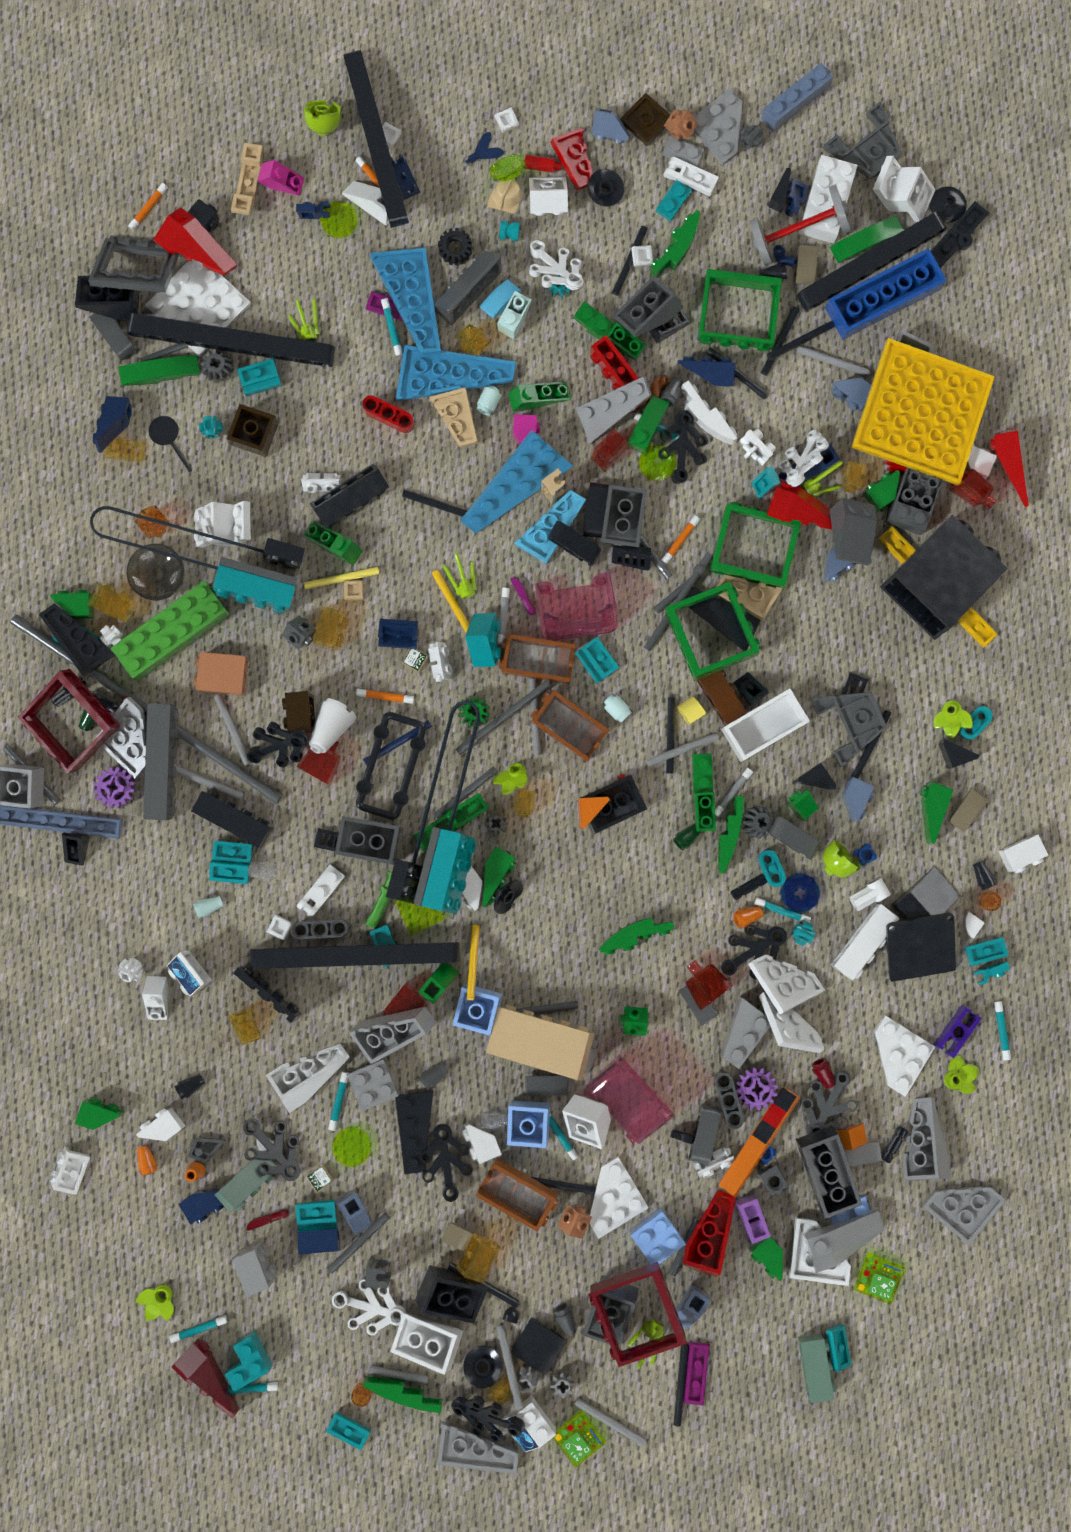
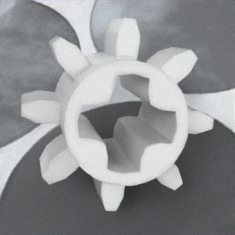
M106 625L100 630L102 633L100 639L109 648L121 641V638L124 636L115 625L111 628Z
M131 958L129 961L124 959L118 969L120 971V978L126 982H131L133 979L137 982L143 972L141 962L135 958Z

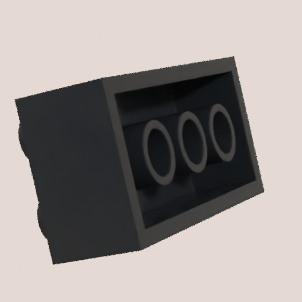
M829 1126L795 1139L818 1208L825 1219L861 1206L862 1202L839 1134L834 1127Z

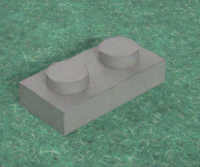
M669 136L663 156L668 158L676 157L698 167L704 149Z

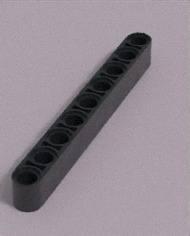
M934 212L804 288L796 297L805 312H809L808 309L821 305L825 302V299L838 295L844 288H850L856 284V281L863 280L872 275L871 272L879 271L887 266V263L893 260L894 262L904 256L903 254L907 251L911 252L918 248L919 244L926 243L935 238L936 234H942L947 229V226L938 212Z

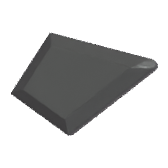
M196 1137L188 1157L206 1164L223 1145L225 1139Z

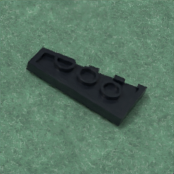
M692 587L687 598L700 594L703 591ZM712 597L688 607L742 651L748 649V641L732 604L717 597ZM746 612L745 618L751 622L754 630L752 634L754 636L760 619Z
M52 604L39 614L82 676H87L115 656L114 652L57 604Z
M240 966L234 971L233 974L252 990L257 988L259 990L257 994L267 1002L272 1001L273 1008L278 1013H286L288 1015L286 1019L290 1023L296 1021L302 1014L299 1012L300 1008L293 1002L288 1003L283 999L285 996L278 990L272 991L268 988L269 983L262 978L258 980L254 977V972L249 967L245 966L243 968Z
M434 1090L401 1094L395 1097L405 1175L421 1173L425 1170V1163L420 1160L419 1154L427 1149ZM426 1153L422 1155L423 1160H426Z

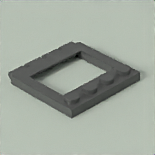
M110 235V238H105L89 277L90 286L166 293L179 253H169L154 242V239H145L143 241V238L127 237L124 240L123 236ZM113 252L165 257L159 275L146 276L144 273L127 274L123 271L109 273L106 270Z

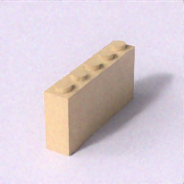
M505 1004V1007H498L486 1053L575 1080H583L595 1033L589 1032V1028L585 1026L571 1027V1022L559 1020L558 1023L552 1021L553 1017L542 1014L541 1018L534 1016L535 1012L523 1009V1012L516 1011L517 1007Z

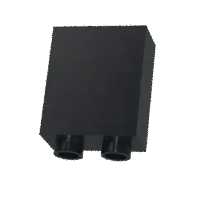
M951 515L888 577L880 588L932 639L936 640L948 631L1008 568L1001 562V556L995 549L984 546L974 536L972 527L966 521L957 520Z

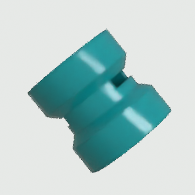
M501 220L499 239L506 240L509 238L512 241L518 242L520 222L509 224L508 221Z

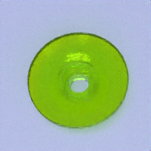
M651 445L646 455L641 453L639 468L647 479L663 481L668 479L675 470L676 458L673 452L666 460H662L658 456L659 450L666 446ZM662 451V454L667 456L666 451ZM658 458L661 460V463L656 464L654 460Z

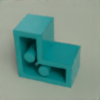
M478 613L472 617L465 638L473 667L496 666L497 660L501 657L500 647H497L496 643L497 634L501 631V622L497 620L496 613Z
M255 1330L237 1339L233 1345L240 1361L230 1366L225 1372V1376L234 1392L269 1373L273 1366Z

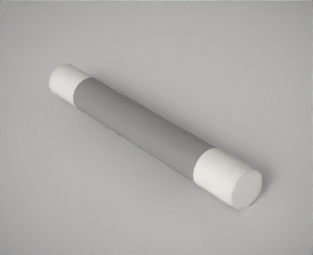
M502 588L499 616L501 631L497 635V644L502 645L503 638L505 639L510 588Z
M747 768L715 808V815L719 817L753 774L751 769Z

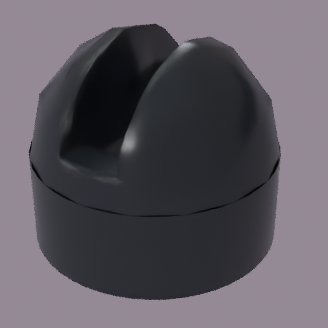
M510 1307L506 1309L502 1319L517 1324L519 1313L517 1309Z

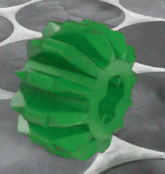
M476 695L475 701H472V697L468 696L469 702L474 703L478 707L480 720L485 724L486 720L483 716H490L488 712H484L490 709L489 705L483 706L486 700L482 699L478 702L479 696ZM464 704L465 707L459 706L458 710L464 712L459 713L458 717H465L462 720L463 724L469 720L468 726L471 728L476 720V716H473L472 713L469 714L472 706L469 704Z

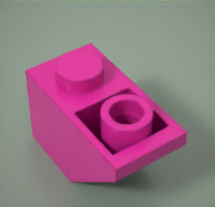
M276 160L262 163L257 181L269 189L300 196L304 177Z
M514 414L513 438L519 445L531 430L540 434V422H537V415Z

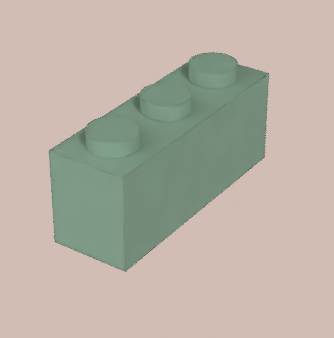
M254 1159L250 1161L215 1194L229 1212H232L234 1209L239 1211L247 1203L245 1199L249 1195L253 1198L261 1190L259 1186L264 1181L267 1184L276 1176L275 1174L262 1176L257 1171L258 1166L263 1162L268 1163L270 1166H276L272 1160ZM261 1166V1171L267 1172V1168Z
M822 1334L798 1337L809 1401L816 1403L834 1400L833 1392H836V1385L834 1379H831L830 1372H833L831 1360L827 1358V1352L830 1351L827 1339H824Z

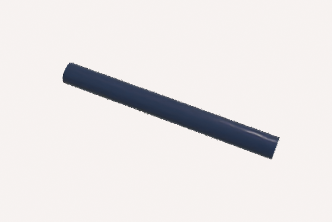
M429 720L424 722L426 730L432 727ZM419 728L412 729L382 747L377 759L416 737ZM370 755L363 759L366 766L368 764Z

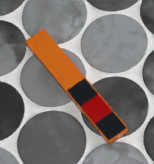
M782 1086L773 1100L774 1103H771L718 1184L721 1188L734 1197L738 1195L799 1101V1096Z

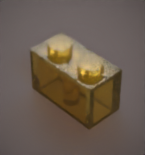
M106 583L103 586L97 584L87 605L121 622L127 623L136 602L131 600L132 596L124 592L118 594L114 592V587Z
M323 606L312 643L319 647L337 651L338 647H341L343 644L344 636H341L342 631L347 629L349 618H346L347 614L343 611Z
M474 1232L456 1269L465 1278L483 1283L501 1247L493 1239Z

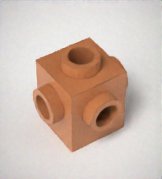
M673 110L664 126L675 139H689L698 123L690 111Z
M576 1204L575 1207L567 1205L557 1227L569 1236L583 1239L592 1216L586 1213L587 1209L581 1205Z

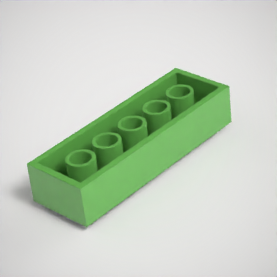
M202 581L112 646L111 650L132 679L140 681L231 614L218 596H216L215 592H213L210 585L206 581Z

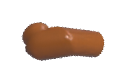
M667 375L657 377L651 383V394L660 398V391L669 384L670 378Z

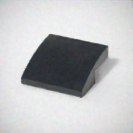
M531 1317L512 1348L511 1353L535 1370L547 1375L567 1340L553 1329L547 1328L540 1321Z

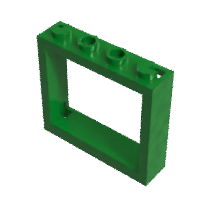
M707 269L697 340L707 345L714 342L720 343V346L723 347L737 345L740 349L752 347L757 348L761 352L771 350L774 345L782 278ZM710 284L772 291L767 339L704 331Z
M737 502L727 503L709 572L719 575L725 574L746 579L748 582L763 583L766 586L784 589L801 521L792 520L791 523L767 516L766 512L760 511L757 507L751 506L746 508ZM731 512L793 528L781 578L719 563Z
M730 582L665 607V614L694 681L759 655V649H761L760 642L757 638L754 639L752 634L754 631L750 621L746 620L744 605L742 603L739 604L737 589L735 586L732 587ZM726 592L751 649L700 669L676 611Z

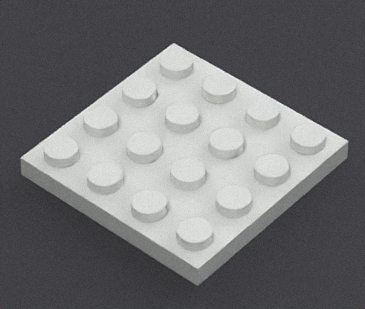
M192 259L171 278L166 293H156L145 306L156 317L229 328L251 305V302L221 274L203 267L202 263ZM188 345L199 357L208 349Z

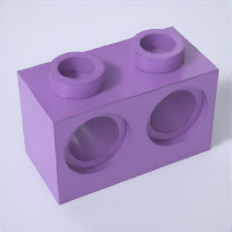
M752 1194L736 1200V1205L751 1243L753 1244L771 1237L755 1195Z

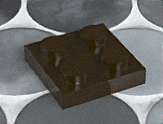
M645 93L620 120L630 132L648 146L665 129L664 124L670 117V114Z

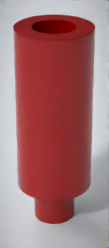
M527 154L525 156L524 169L554 173V170L561 171L562 163L555 162V158Z

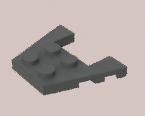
M881 101L867 111L866 116L875 125L876 129L849 149L841 138L836 135L823 146L825 151L839 160L856 164V170L870 179H873L880 173L887 156H894L897 160L902 154L895 135L889 127V120L884 114Z
M872 692L814 697L810 699L817 715L836 707L851 740L850 744L833 751L840 767L844 766L864 746L869 744L887 728Z

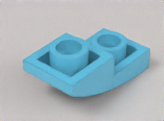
M507 279L483 301L480 308L494 319L504 312L515 291L520 293L521 290Z

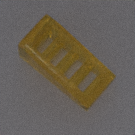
M115 438L105 448L104 458L143 463L146 444ZM112 444L116 445L115 452H111ZM120 445L124 446L123 454L119 453ZM128 446H132L130 455H126ZM135 447H139L138 457L134 456Z

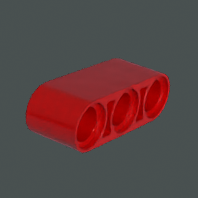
M372 395L363 399L362 406L367 416L402 433H410L414 429V421L410 413ZM369 404H376L374 409H367ZM386 412L393 413L390 418L384 417ZM403 420L410 421L407 426H402L401 422Z

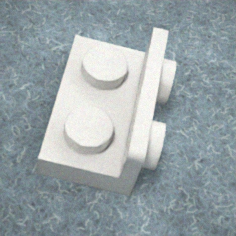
M64 1147L63 1152L58 1154L56 1171L53 1170L49 1181L53 1190L76 1195L90 1156L70 1151L69 1147Z

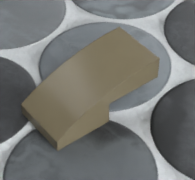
M798 246L795 284L811 285L815 282L817 246Z
M971 788L963 797L960 805L951 815L948 822L965 832L985 805L987 798Z
M450 1221L441 1241L477 1256L485 1237Z

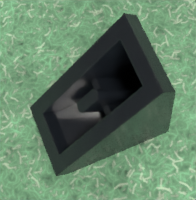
M749 672L733 682L749 706H752L769 693Z
M945 739L940 740L938 744L948 769L976 760L980 756Z
M822 763L817 764L795 780V783L835 790L837 786Z
M62 833L64 861L66 863L84 866L90 836Z

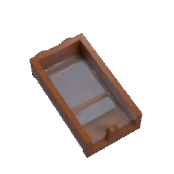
M508 634L507 639L503 638L502 650H505L504 658L500 657L499 668L502 669V674L570 684L576 644Z
M555 690L551 691V693L547 691L541 699L543 702L541 707H536L531 713L530 717L532 720L530 722L585 762H588L590 755L598 748L600 741L610 730Z
M499 1157L495 1159L476 1194V1197L537 1232L541 1226L545 1227L549 1220L548 1213L550 1210L554 1211L559 1202L557 1199L558 1191H554L503 1162Z

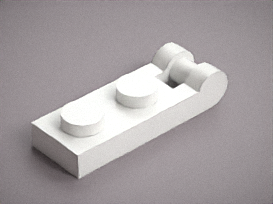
M671 157L669 168H666L663 174L664 177L670 180H678L682 184L708 196H711L719 178L676 157ZM678 168L681 169L680 173L676 172L675 170Z
M330 864L296 907L300 910L303 909L308 913L307 916L312 919L345 878V875ZM310 899L316 902L313 907L308 904Z

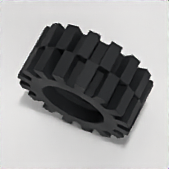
M450 228L448 233L444 231V236L441 235L440 241H438L441 258H443L444 262H449V265L455 263V266H459L458 263L464 264V261H468L469 256L472 254V241L469 238V234H465L463 229L460 232L459 228H455V231H452V228ZM453 241H458L463 247L460 252L452 253L448 249L449 244Z

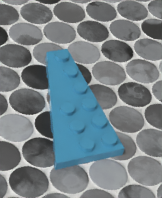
M426 248L370 253V258L421 355L441 354Z
M405 345L396 402L439 395L464 387L470 390L512 383L514 381L516 361L442 350L441 354L422 356L416 346Z
M531 430L460 521L477 533L541 489V480L556 469H559L561 474H563L573 465Z

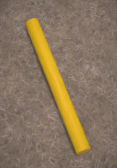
M439 570L433 571L434 579L463 629L467 632L470 625Z
M472 925L467 1000H474L479 925Z

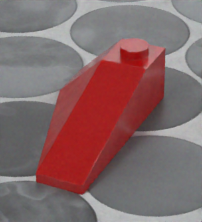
M181 207L167 216L154 237V242L169 253L184 255L186 260L192 261L193 259L202 263L203 267L225 276L237 267L234 260L199 221Z
M1011 428L994 433L993 439H990L991 450H995L1023 505L1028 507L1018 430Z
M779 478L780 484L773 491L767 516L790 523L792 520L801 521L802 525L816 523L820 528L832 530L829 507L807 493L799 485L792 487L787 484L786 479Z
M717 1190L685 1245L682 1265L714 1277L721 1275L736 1197L730 1193Z

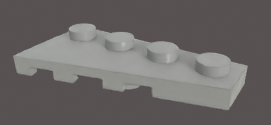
M641 377L576 408L590 444L652 396L645 377Z
M442 1422L437 1465L511 1474L517 1473L518 1450Z

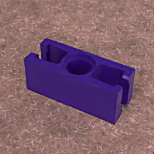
M961 1005L933 1045L943 1050V1045L949 1038L953 1039V1044L949 1051L946 1050L945 1054L954 1058L982 1018L971 1013L970 1009ZM967 1012L972 1018L964 1025L961 1021ZM959 1026L961 1033L955 1037L954 1029Z

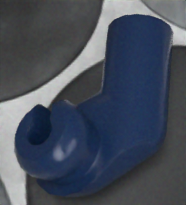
M776 245L773 248V254L777 263L781 262V264L791 267L797 265V257L788 256L782 245Z

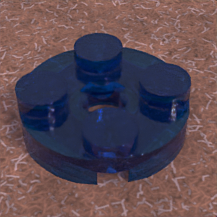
M794 874L785 880L781 887L780 895L782 902L789 909L795 912H806L817 905L820 890L813 877L806 874ZM799 887H801V890H805V894L801 899H799V896H795V892L798 891Z

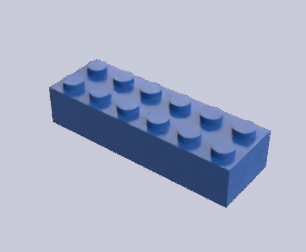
M928 248L830 298L825 309L842 340L941 290L947 280Z

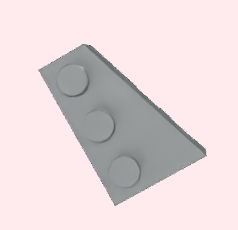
M740 996L720 1054L738 1069L770 1028L767 1016Z

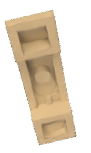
M244 143L241 156L242 167L237 192L233 196L231 213L250 215L252 212L259 184L257 180L262 165V145Z

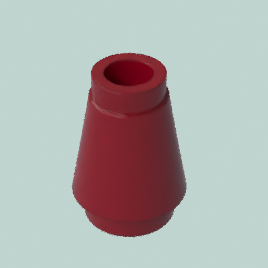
M821 1058L812 1063V1071L825 1089L834 1087L836 1083L830 1062L826 1061L825 1058Z

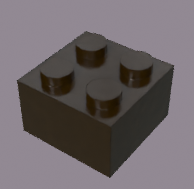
M239 404L226 439L231 446L267 457L279 422L275 415Z
M309 691L285 693V698H282L283 710H286V717L283 719L284 728L289 732L299 730L305 734H311L315 723L313 695Z

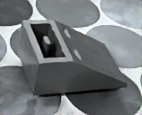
M907 467L897 489L896 498L891 503L885 523L917 535L923 534L929 523L943 479Z

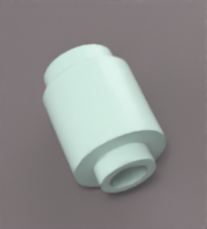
M494 386L484 388L477 402V410L480 413L490 416L495 411L501 398L499 389Z
M611 695L604 701L606 704L604 709L620 723L632 713L629 710L630 707L618 695L615 697Z

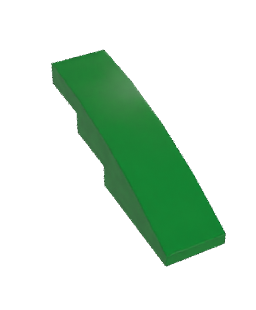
M893 216L864 228L831 245L829 248L837 262L841 263L866 253L904 229L897 216Z
M197 355L154 359L118 367L121 386L158 384L160 381L177 380L180 377L197 376L200 374Z
M479 793L458 805L451 831H457L489 809ZM452 810L425 827L420 844L422 852L428 849L433 827L448 830ZM419 832L412 836L416 843L418 840Z
M744 796L734 797V815L726 816V835H718V873L721 874L726 871L739 837L743 817Z
M365 1377L363 1387L385 1399L421 1411L441 1413L443 1399L423 1397L424 1389L404 1388L405 1380Z

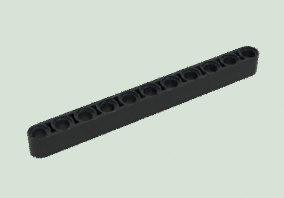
M361 49L343 54L390 227L394 228L408 224L406 209Z
M130 313L128 319L127 334L134 337L318 366L324 364L328 365V367H333L335 346L330 344L137 313Z
M460 942L250 949V969L460 962Z

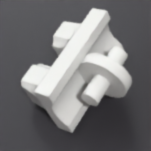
M750 429L739 441L747 452L744 458L748 459L751 456L763 466L771 458L776 447L770 442L765 445L761 441L764 436L759 429L754 431Z

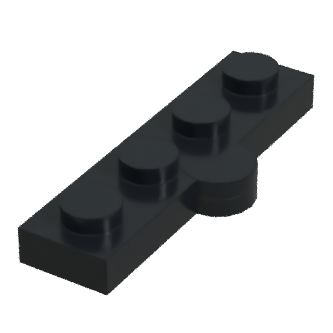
M976 201L931 250L940 269L958 249L967 250L973 242L971 234L989 214Z

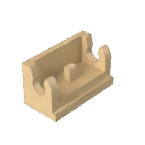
M556 469L541 480V491L552 505L565 492L562 489L558 493V490L565 485V480H559L561 474L559 469Z

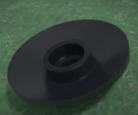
M601 169L591 175L587 189L590 198L596 204L609 207L617 204L623 197L624 183L616 172L609 169ZM606 188L608 192L604 193L602 189Z
M949 186L937 189L930 201L931 212H938L944 222L959 220L967 207L966 198L963 193ZM947 200H951L953 203L949 204Z
M512 880L498 890L494 901L495 912L503 914L511 909L514 900L521 895L523 885L519 880Z
M488 1346L473 1348L466 1355L463 1364L466 1379L477 1388L493 1386L499 1380L503 1369L500 1355ZM482 1363L487 1364V1370L481 1369Z

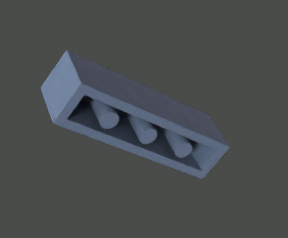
M820 63L764 107L761 119L772 132L827 90L830 87L833 75Z

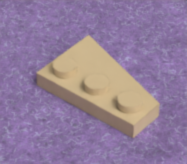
M465 387L429 397L460 448L479 443Z
M725 574L717 585L720 586L730 582L732 587L735 586L737 589L739 604L742 603L746 612L762 621L783 589L766 586L763 583L748 582L746 579ZM726 592L719 594V596L730 602Z

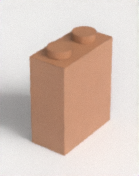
M200 652L199 657L196 658L198 673L194 677V687H196L197 691L204 693L245 696L249 658L239 655Z

